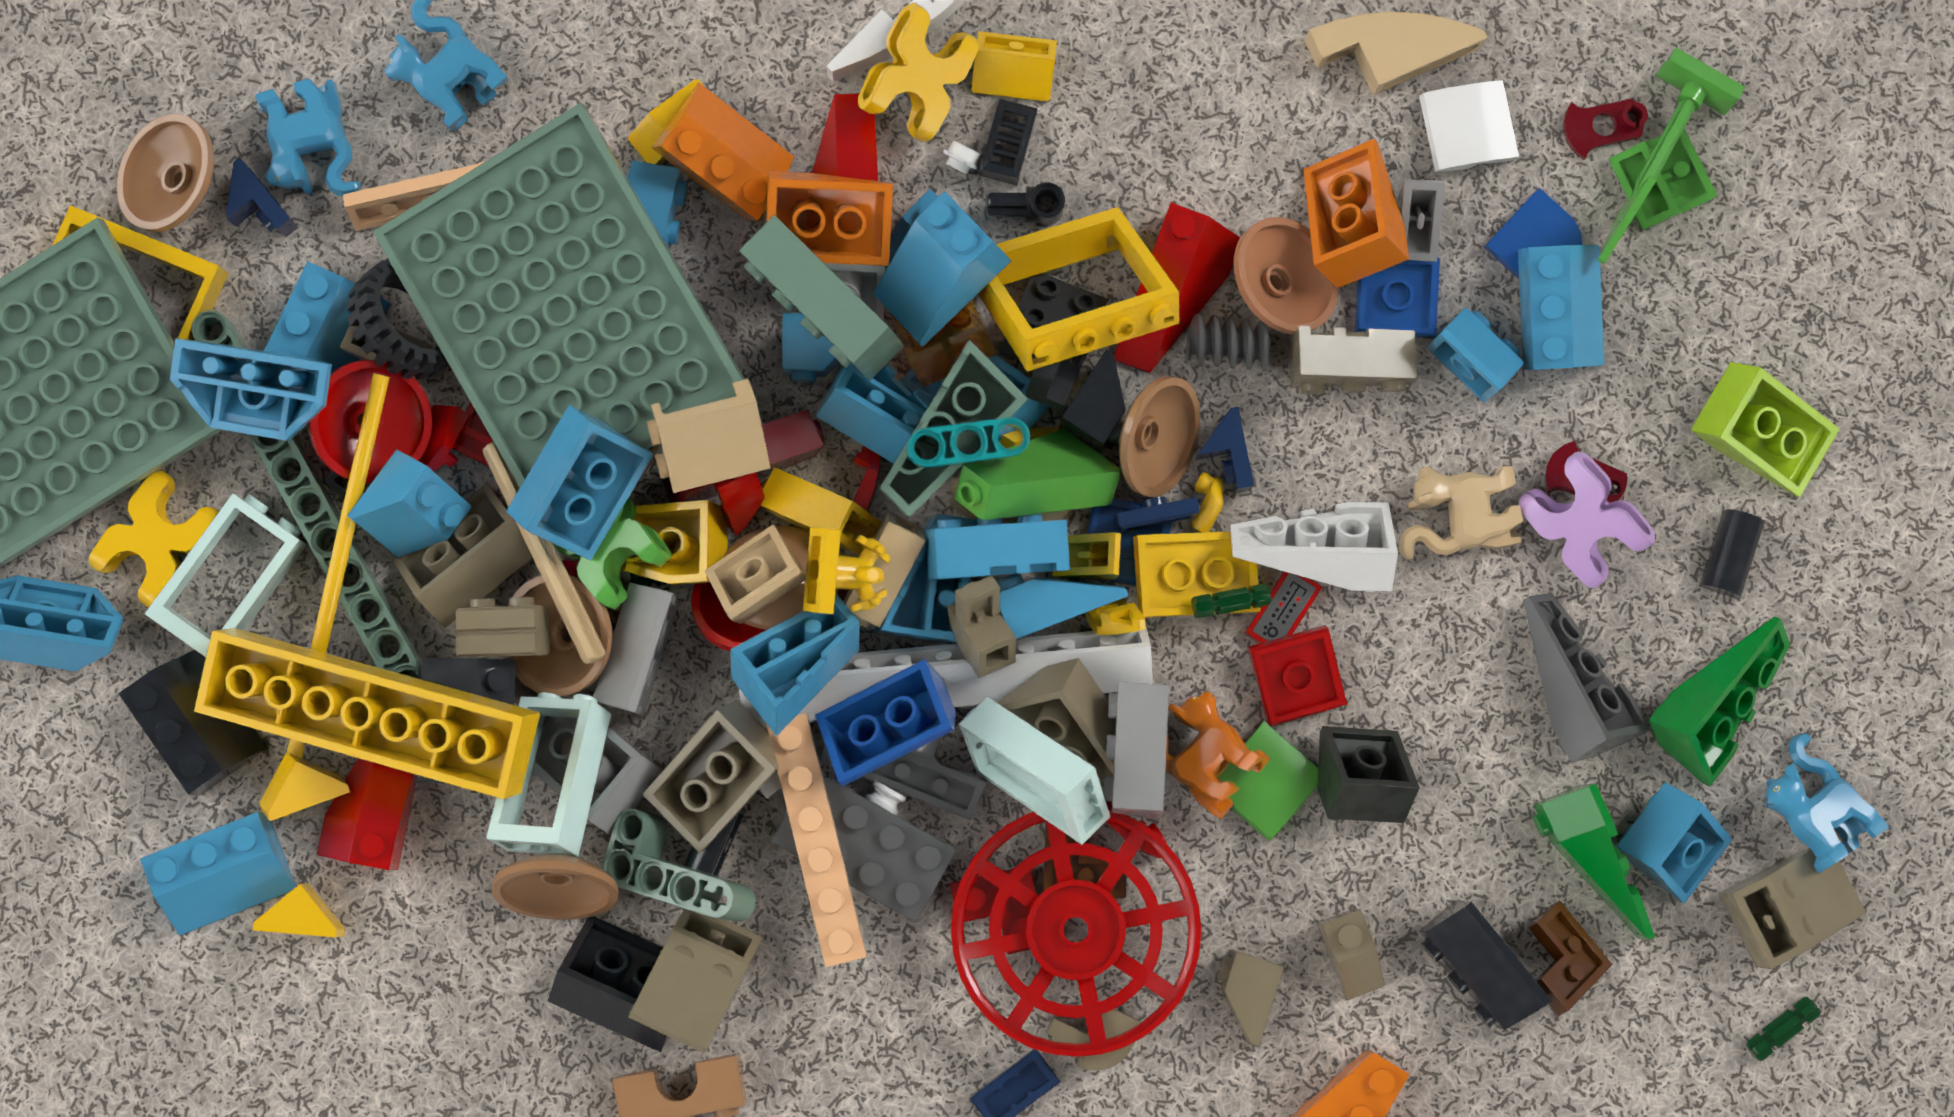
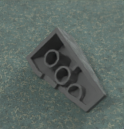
M1547 593L1529 596L1524 599L1523 602L1551 725L1558 737L1560 748L1569 757L1570 761L1576 762L1596 757L1650 731L1651 728L1626 686L1622 683L1615 688L1602 671V668L1607 665L1603 657L1599 653L1594 655L1579 642L1583 637L1581 629L1554 595Z

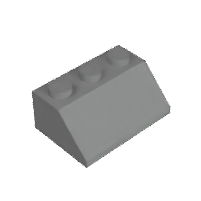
M630 583L626 591L628 594L627 599L617 609H614V613L619 614L615 630H612V646L609 659L601 675L589 686V691L594 693L593 697L598 700L597 703L644 717L680 600L671 592Z
M1119 682L1117 693H1109L1108 718L1116 719L1115 735H1107L1106 760H1114L1113 777L1105 776L1104 798L1106 802H1112V813L1148 819L1161 818L1164 809L1169 685Z

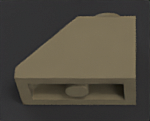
M1353 908L1316 923L1346 1000L1385 986L1377 948L1361 909Z
M1233 950L1231 957H1223L1217 979L1223 981L1220 989L1246 1041L1259 1047L1284 967Z

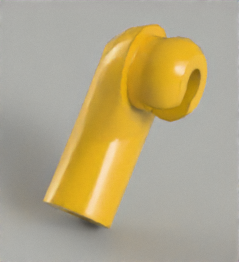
M1203 472L1200 474L1194 488L1196 492L1204 494L1205 497L1199 508L1200 511L1193 519L1191 526L1200 532H1210L1223 507V482L1217 475L1213 477L1209 473Z

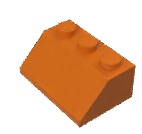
M701 83L696 84L651 147L746 221H758L766 210L768 171L788 172L794 159L792 154Z

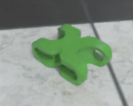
M628 497L592 560H588L554 544L560 553L580 560L577 566L579 579L601 604L612 609H617L627 599L628 594L620 580L621 566L627 558L637 554L643 561L661 567L672 555L666 544L652 527L634 520L636 507L630 497Z

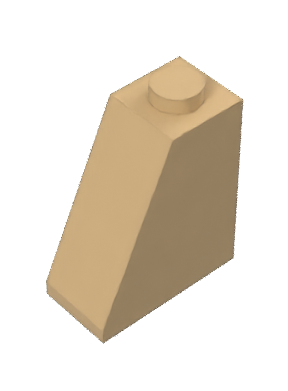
M887 510L874 540L879 541L885 547V553L890 556V561L886 564L877 558L872 567L882 569L885 577L882 582L871 584L875 593L886 589L887 596L881 599L880 605L867 611L859 610L853 612L850 605L858 601L855 589H849L843 601L859 620V625L866 628L871 623L880 628L926 541L924 528Z

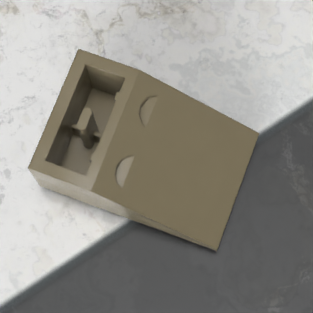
M1807 848L1719 893L1756 967L1772 969L1808 951L1866 914L1840 861L1818 873L1814 867L1816 856L1810 848Z
M684 909L629 1014V1018L705 1054L750 969L763 937L727 920L709 917Z

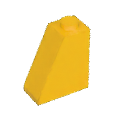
M776 467L773 468L770 476L761 486L765 495V499L760 505L762 508L809 532L810 527L841 530L839 547L857 556L863 551L862 545L856 541L857 537L863 535L867 539H874L881 524L880 520L854 501Z

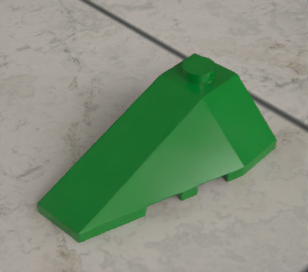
M1774 616L1674 689L1665 701L1654 710L1649 720L1659 746L1707 786L1713 784L1733 758L1739 744L1732 741L1741 721L1751 723L1756 713L1752 708L1758 688L1766 689L1770 686L1790 647L1781 618Z
M1597 784L1577 785L1533 804L1537 814L1533 815V821L1539 834L1543 838L1548 836L1551 844L1638 939L1649 940L1655 937L1640 893L1632 883L1627 884L1625 879L1629 875L1628 869L1631 868L1627 857L1621 854L1619 849L1612 843L1611 837L1618 835Z

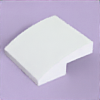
M1503 80L1460 85L1419 95L1435 172L1470 169L1477 164L1508 162L1519 157Z

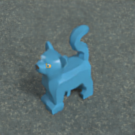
M414 0L411 6V18L415 25L429 33L446 32L449 41L425 64L417 48L411 45L402 35L398 34L395 37L398 45L389 55V62L384 72L391 81L400 80L411 84L422 99L444 112V124L450 131L456 132L468 121V118L455 94L466 84H470L476 89L475 98L485 107L497 96L495 89L502 84L505 85L509 79L492 58L476 48L466 36L461 24L450 16L431 17L427 14V8L433 0Z
M310 78L295 82V92L298 98L304 100L305 109L291 114L287 113L282 100L279 99L273 89L255 94L259 109L264 114H268L266 137L273 154L270 168L265 174L269 185L281 186L287 190L302 188L306 194H312L313 189L309 174L300 157L312 152L334 149L336 157L328 166L325 179L329 190L337 196L359 191L361 188L359 181L345 182L341 178L342 173L352 160V147L346 138L342 123V103L337 86L332 79L326 80V83L321 87H317Z
M1799 733L1789 743V756L1793 763L1787 766L1784 775L1777 779L1771 778L1767 780L1766 784L1768 787L1763 798V804L1766 808L1772 809L1785 817L1794 835L1814 852L1816 856L1814 867L1818 873H1821L1860 847L1859 834L1866 831L1873 839L1887 830L1889 826L1874 807L1860 797L1849 782L1839 776L1836 769L1828 761L1810 757L1805 753L1804 748L1811 741V737L1809 734ZM1795 765L1804 771L1818 773L1822 777L1823 785L1811 798L1806 797L1804 786ZM1835 830L1838 832L1842 842L1839 841Z

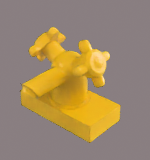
M810 527L803 611L833 614L836 589L856 590L858 601L850 605L853 612L871 610L880 605L881 599L887 596V591L882 589L875 593L871 584L882 582L885 576L882 569L872 566L877 558L886 564L889 563L890 556L885 553V547L877 540L867 539L860 535L856 539L863 547L859 557L840 556L841 530Z

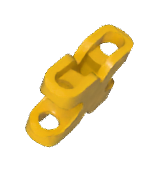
M911 3L901 10L886 38V47L894 61L879 62L871 68L858 96V104L862 110L869 114H879L887 109L897 94L906 92L910 96L912 104L906 124L907 130L913 138L920 142H926L936 135L950 109V97L943 88V85L958 84L965 79L977 55L979 44L977 39L969 33H956L950 36L939 52L931 54L927 50L925 42L927 29L931 21L930 15L922 6L917 3Z
M163 470L149 475L130 498L128 512L134 524L132 526L115 524L109 527L92 550L88 559L90 567L94 570L109 573L114 571L128 556L140 555L146 563L147 574L138 589V598L148 609L182 562L179 559V554H189L219 513V510L214 507H203L185 523L173 525L167 518L166 505L169 497L175 491V482Z

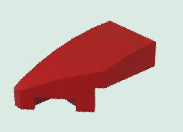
M433 405L431 409V436L419 462L428 466L434 473L444 464L451 468L458 462V458L449 451L452 450L469 414L457 406Z
M863 445L861 452H858L854 459V465L865 470L866 473L853 501L869 512L878 485L881 456Z
M756 472L713 483L722 503L719 506L730 531L735 536L744 530L765 499Z

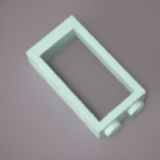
M232 494L146 611L145 615L206 657L211 636L171 609V606L240 512L244 513L285 543L222 629L237 628L244 631L247 629L308 545L298 537L302 531L283 517H281L278 523L265 514L269 507L251 494H248L245 500Z
M546 692L538 693V697H520L519 707L540 712L522 793L506 799L496 797L486 837L487 840L506 851L538 854L561 853L579 857L611 718V713L599 706L596 698L575 694L573 699H562L558 695ZM545 716L578 718L553 827L519 825Z
M989 697L976 708L969 711L964 720L959 723L976 772L1080 844H1083L1110 817L1094 766Z

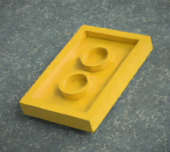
M1230 531L1136 535L1133 537L1138 609L1144 618L1194 616L1191 600L1195 596L1204 594L1212 596V593L1243 587L1248 589L1250 586L1258 585L1257 563L1233 557ZM1251 606L1250 609L1224 614L1256 613L1260 611V607L1252 608Z

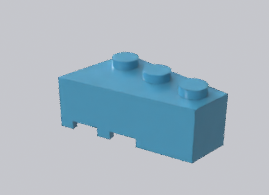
M852 363L847 368L841 364L816 417L894 464L930 403L917 390L911 393L895 378L898 371L890 364L883 367L871 381Z
M936 514L928 519L924 527V533L925 530L937 529L938 520L962 519V527L977 526V520ZM925 541L880 628L876 626L873 633L956 644L957 641L950 624L947 606L955 603V591L970 583V577L928 579Z

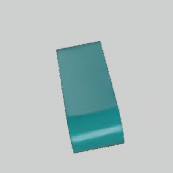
M1001 418L924 428L916 431L911 436L907 444V454L911 462L920 468L1011 458L1019 455L1027 448L1030 442V432L1027 425L1017 418ZM1012 426L1020 432L1021 443L1019 447L1007 449L1000 444L998 437L1003 427ZM965 431L976 434L980 442L978 451L971 455L960 452L956 444L958 435ZM930 437L937 443L938 453L933 459L923 460L916 455L914 444L919 438Z

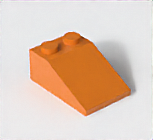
M1375 139L1303 169L1314 266L1336 288L1409 260L1405 225L1378 142Z
M768 171L766 222L775 215L823 263L889 266L893 183L815 173Z

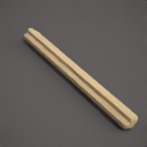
M491 442L483 449V454L509 507L520 486L494 442ZM517 523L582 661L585 664H590L600 660L605 655V649L554 543L526 531Z

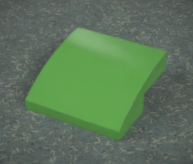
M1685 128L1659 173L1657 181L1636 213L1643 231L1718 197ZM1660 136L1648 142L1643 141L1608 159L1628 200L1634 193L1637 178Z
M1263 721L1247 739L1245 744L1251 751L1261 750L1271 758L1260 773L1251 769L1246 771L1230 762L1218 777L1223 782H1233L1239 788L1236 793L1229 796L1234 802L1231 809L1265 839L1270 841L1317 787L1318 767Z

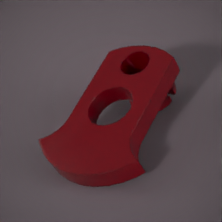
M1632 98L1590 108H1581L1571 102L1563 120L1564 136L1572 151L1585 160L1589 151L1594 148L1640 138L1643 133L1644 123L1648 118V111L1643 104L1635 102ZM1627 113H1632L1636 116V124L1629 120ZM1598 115L1610 117L1614 123L1613 133L1608 136L1597 134L1593 128L1594 118Z
M1576 440L1560 447L1549 459L1545 474V485L1548 494L1553 491L1562 490L1575 495V489L1565 475L1564 466L1568 457L1575 452H1580L1576 446ZM1593 459L1610 478L1611 491L1614 485L1617 486V494H1609L1607 502L1624 500L1628 481L1627 473Z

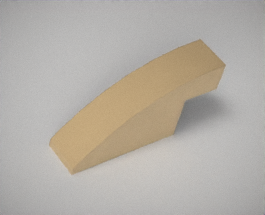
M1381 12L1342 18L1309 29L1304 41L1317 69L1353 53L1372 94L1375 95L1481 49L1488 37L1482 29L1445 17L1422 13Z

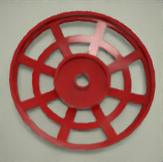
M1108 809L1110 817L1105 822L1120 826L1130 832L1117 853L1094 844L1067 843L1063 831L1035 812H1031L1007 824L987 840L973 857L965 871L953 904L951 921L953 956L960 979L971 1000L983 1015L1004 1034L1027 1047L1052 1055L1072 1057L1101 1055L1124 1048L1147 1036L1167 1019L1182 1000L1193 979L1200 955L1202 927L1199 903L1192 881L1182 862L1168 844L1146 825L1128 815L1112 813L1111 809ZM1046 822L1050 847L1041 849L1025 858L1009 875L988 861L995 851L1013 836L1031 826ZM1143 842L1153 848L1167 864L1180 887L1183 900L1158 904L1157 897L1147 879L1137 867L1130 863ZM1069 856H1090L1109 863L1096 884L1085 880H1074ZM1053 859L1057 884L1052 885L1038 895L1019 882L1034 867ZM1123 873L1138 888L1145 902V908L1122 912L1118 902L1110 894ZM978 875L999 888L990 912L989 939L965 943L964 921L966 905L972 886ZM1009 896L1030 909L1026 931L1002 936V916ZM1187 916L1188 938L1186 955L1180 975L1175 984L1172 985L1153 972L1162 947V921ZM1071 918H1080L1088 926V934L1080 942H1071L1064 935V925ZM1150 924L1149 946L1145 960L1141 964L1121 950L1125 941L1126 928ZM1030 948L1034 958L1042 966L1028 987L1014 973L1006 958V952ZM993 955L995 964L1003 979L1021 997L1008 1018L999 1013L982 993L972 974L968 960ZM1111 965L1133 978L1118 993L1105 1000L1098 1001L1094 977L1103 973ZM1055 976L1068 980H1077L1082 1005L1060 1004L1047 1000L1042 996ZM1143 986L1164 999L1157 1010L1139 1025L1118 1036L1106 1039L1101 1014L1110 1012L1123 1005L1137 994ZM1034 1008L1059 1017H1085L1090 1042L1078 1044L1055 1042L1032 1035L1021 1028Z

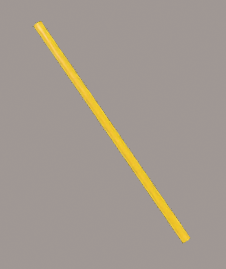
M373 373L310 647V649L327 653L356 523L347 515L363 495L390 378L385 375ZM289 739L287 752L303 758L306 743Z

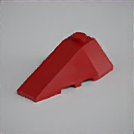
M860 93L834 94L812 173L879 181L875 114H869L860 108L858 104Z
M1171 202L1152 255L1179 291V324L1119 342L1114 354L1115 361L1150 374L1191 323L1194 315L1203 309L1205 304L1228 278L1234 263L1235 249L1240 237L1211 217ZM1140 283L1136 296L1148 293L1142 283Z
M358 758L345 779L350 792L335 797L325 814L317 855L373 868L398 870L416 783H414L415 774Z

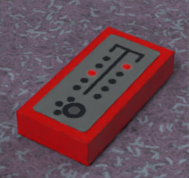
M1283 571L1270 592L1271 604L1260 607V611L1256 613L1244 634L1258 643L1293 634L1323 586L1312 579Z

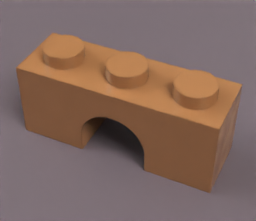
M739 1053L697 1061L695 1063L697 1086L691 1095L682 1098L673 1097L664 1091L660 1084L658 1068L616 1076L612 1080L619 1117H698L699 1114L714 1112L715 1117L738 1115V1107L747 1104Z

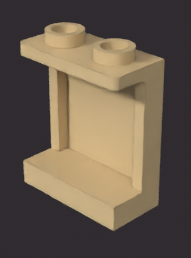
M749 379L732 383L735 397L667 414L662 413L659 403L651 405L654 420L647 421L652 445L661 444L663 452L656 454L655 458L661 479L669 477L673 493L771 469L757 402Z

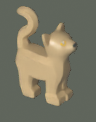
M1430 466L1419 469L1418 479L1414 484V500L1408 503V509L1432 508L1447 502L1450 536L1442 539L1431 528L1420 525L1409 527L1400 536L1399 549L1401 555L1405 559H1412L1414 544L1418 541L1423 542L1434 553L1450 555L1459 550L1475 547L1496 549L1522 543L1521 536L1517 534L1515 528L1523 522L1520 505L1506 507L1502 514L1492 513L1489 499L1490 495L1503 492L1516 485L1513 466L1499 467L1492 476L1471 472L1447 476L1436 472Z

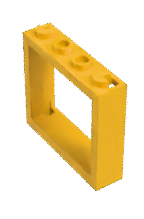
M70 205L52 246L92 220L103 218ZM103 219L119 246L203 280L178 336V339L195 341L192 333V323L201 312L213 310L229 273L217 264Z
M1119 207L996 244L1011 262L978 293L1027 372L1179 324V291ZM1119 250L1148 293L1032 329L1004 285Z

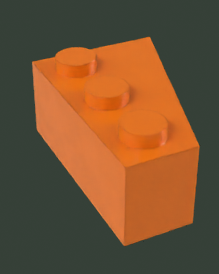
M1366 1049L1329 1081L1314 1097L1298 1108L1299 1110L1291 1117H1385L1410 1074L1375 1052Z

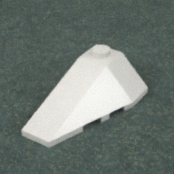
M1345 502L1336 504L1335 511L1317 514L1314 509L1301 511L1300 518L1283 520L1273 516L1230 525L1233 557L1351 591L1375 592L1392 591L1398 551L1389 503Z

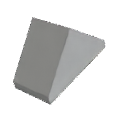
M1404 179L1397 204L1405 225L1409 260L1437 261L1445 181Z

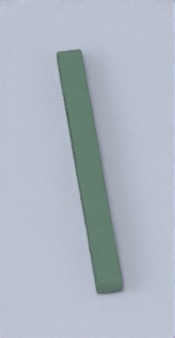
M207 310L195 317L192 323V333L195 341L248 348L236 326L221 313ZM222 323L223 332L217 340L208 341L207 333L209 328L214 324ZM248 434L327 576L332 551H325L323 540L328 533L338 529L341 514L297 435L290 441L279 440L275 445L267 446L265 437ZM292 462H299L301 473L295 480L287 481L284 476L286 467ZM311 497H319L321 502L319 511L313 516H306L304 513L305 502ZM353 538L346 570L349 567L357 566L360 572V579L351 587H346L342 583L339 600L378 668L403 675L409 672H415L418 675L420 656ZM376 601L379 605L380 613L373 622L366 623L362 617V610L367 603ZM394 636L399 641V651L394 657L385 658L382 653V644L387 638Z

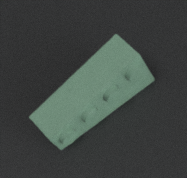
M775 215L739 250L748 260L743 267L760 284L767 279L776 288L771 295L788 312L795 307L805 317L800 323L817 340L824 335L833 344L828 351L845 368L852 363L871 381L904 347L890 327Z
M969 340L912 435L924 428L1010 418L1028 398ZM962 432L956 440L958 449L966 455L974 454L980 446L978 437L972 432ZM921 437L915 442L914 450L919 458L930 460L937 455L938 446L934 439ZM907 442L879 490L909 518L963 464L920 468L909 459Z

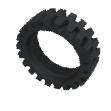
M388 258L385 261L382 260L368 270L350 290L348 297L351 299L347 302V311L352 312L347 317L349 326H358L353 332L356 341L364 339L366 343L361 347L367 355L373 351L376 354L373 361L377 365L381 366L384 363H388V372L395 375L401 371V377L410 379L415 376L416 380L424 379L427 376L432 377L447 367L449 363L437 343L435 349L421 348L403 338L388 321L380 300L381 288H396L405 293L407 291Z

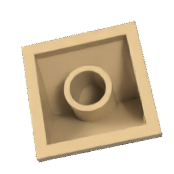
M774 524L705 570L726 614L731 620L739 624L760 612L806 579L805 570Z

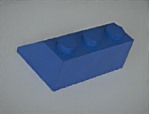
M924 659L815 714L838 782L841 786H844L953 731L956 711L943 678Z

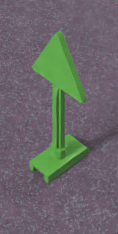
M1675 47L1669 59L1663 62L1656 77L1681 90L1677 98L1679 104L1639 174L1634 193L1615 217L1597 259L1602 264H1605L1657 181L1659 173L1693 111L1699 110L1703 103L1725 116L1739 100L1745 89V86Z

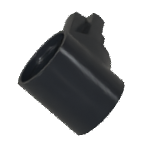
M1050 182L1040 183L1037 186H1026V193H989L987 197V212L989 216L1026 217V223H1036L1040 226H1051L1057 223L1063 215L1065 206L1064 192L1058 185ZM1041 197H1050L1057 203V208L1053 212L1044 213L1036 207L1035 202Z

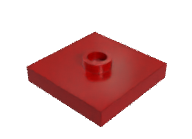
M1326 625L1247 647L1264 715L1269 726L1347 705L1329 628Z

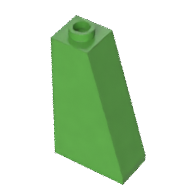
M1063 428L1030 440L1027 448L1017 456L963 464L954 499L981 520L1105 506L1113 501L1122 469ZM1016 445V446H1013V447H1010V448H1007V449H1015V448L1019 447V445Z

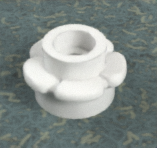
M955 140L952 141L948 150H943V153L949 156L946 162L949 166L965 174H968L970 168L975 170L979 168L977 163L982 154Z

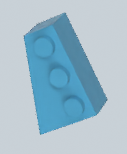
M632 160L628 180L668 249H670V244L677 245L679 240L681 221L675 220L677 206L685 205L688 182L682 181L683 177L680 168Z
M1042 514L1017 516L1018 523L1003 524L1002 518L991 520L977 518L978 526L962 527V519L938 520L937 529L925 530L928 579L1070 570L1067 520L1042 521Z
M835 594L833 614L802 611L730 649L732 680L776 736L859 651L860 622L837 594Z

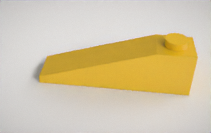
M709 500L635 506L636 516L634 520L652 527L661 537L672 555L663 566L657 567L656 564L647 563L637 554H634L625 560L621 570L670 585L710 582L705 570L721 560L728 549V524L720 506Z

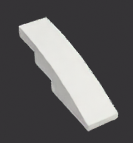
M913 0L911 3H917L929 13L931 21L926 33L928 34L941 25L967 0H935L934 2L930 0ZM881 10L826 66L828 77L834 82L871 68L891 57L892 55L886 47V38L896 18L893 20Z

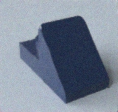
M238 158L233 162L226 218L236 227L260 208L255 215L270 232L277 228L287 237L298 226L251 168L241 158Z
M1239 407L1229 409L1195 458V460L1227 455V460L1222 461V473L1225 484H1232L1234 494L1250 491L1254 487Z

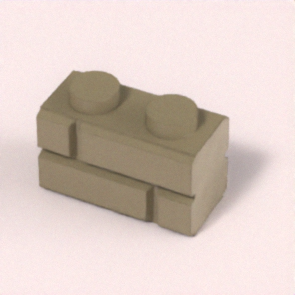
M534 597L509 598V606L495 607V599H470V608H457L455 611L456 631L458 633L456 635V655L458 658L548 655L550 652L548 632L549 608L547 605H534Z

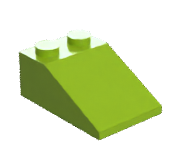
M1730 362L1690 431L1717 451L1792 495L1801 497L1840 428L1763 368Z

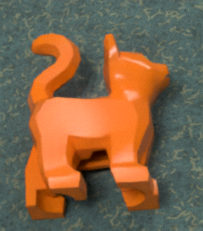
M1205 691L1198 696L1189 697L1180 706L1174 704L1168 706L1169 711L1181 723L1198 731V734L1176 757L1168 754L1169 737L1167 735L1165 772L1171 774L1178 782L1187 786L1197 803L1215 817L1222 819L1234 805L1229 796L1236 793L1239 788L1231 781L1223 782L1218 776L1230 762L1246 771L1251 769L1260 773L1271 758L1261 750L1251 751L1246 746L1238 731L1220 718L1216 707L1215 695Z

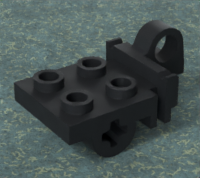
M1041 273L1031 276L1018 308L1030 327L1034 329L1104 307L1109 299ZM1004 336L999 355L1011 360L1019 359ZM1087 353L1035 369L1025 396L1063 412Z

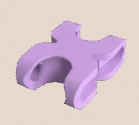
M1575 452L1568 457L1564 466L1565 475L1575 489V501L1568 504L1557 503L1542 490L1533 489L1527 491L1519 498V505L1524 517L1541 537L1549 540L1566 538V543L1561 552L1563 562L1586 586L1597 588L1606 581L1609 572L1608 565L1598 550V539L1615 537L1626 544L1632 551L1639 552L1654 544L1655 533L1647 520L1632 503L1625 500L1607 502L1612 488L1610 478L1586 453Z

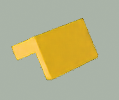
M978 31L977 41L979 48L974 59L971 88L973 93L1038 101L1050 100L1057 40Z

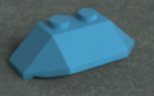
M175 338L170 380L177 389L182 391L191 406L210 428L290 441L326 406L332 364L309 358L237 346Z
M19 575L0 579V660L76 672L111 653L123 624V617L114 609L98 588Z

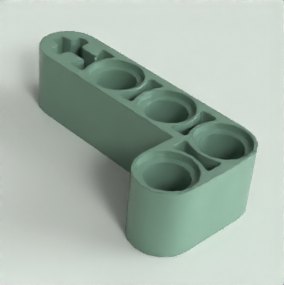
M627 809L618 815L611 833L602 869L615 880L619 888L713 918L742 922L752 915L756 899L753 891L748 886L661 859L668 834L667 823L663 817L637 809ZM722 895L728 897L727 903L719 902Z

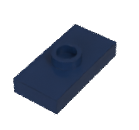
M1157 497L1142 501L1143 508L1116 513L1114 520L1117 532L1122 533L1195 518L1200 509L1197 497L1168 503L1166 502V497Z
M1032 1049L975 1092L969 1099L983 1117H1015L1061 1081L1039 1051Z

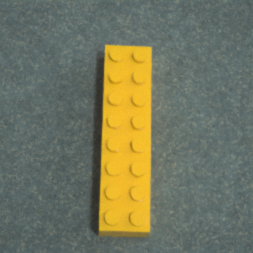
M237 628L212 630L194 712L501 799L522 793L540 712Z

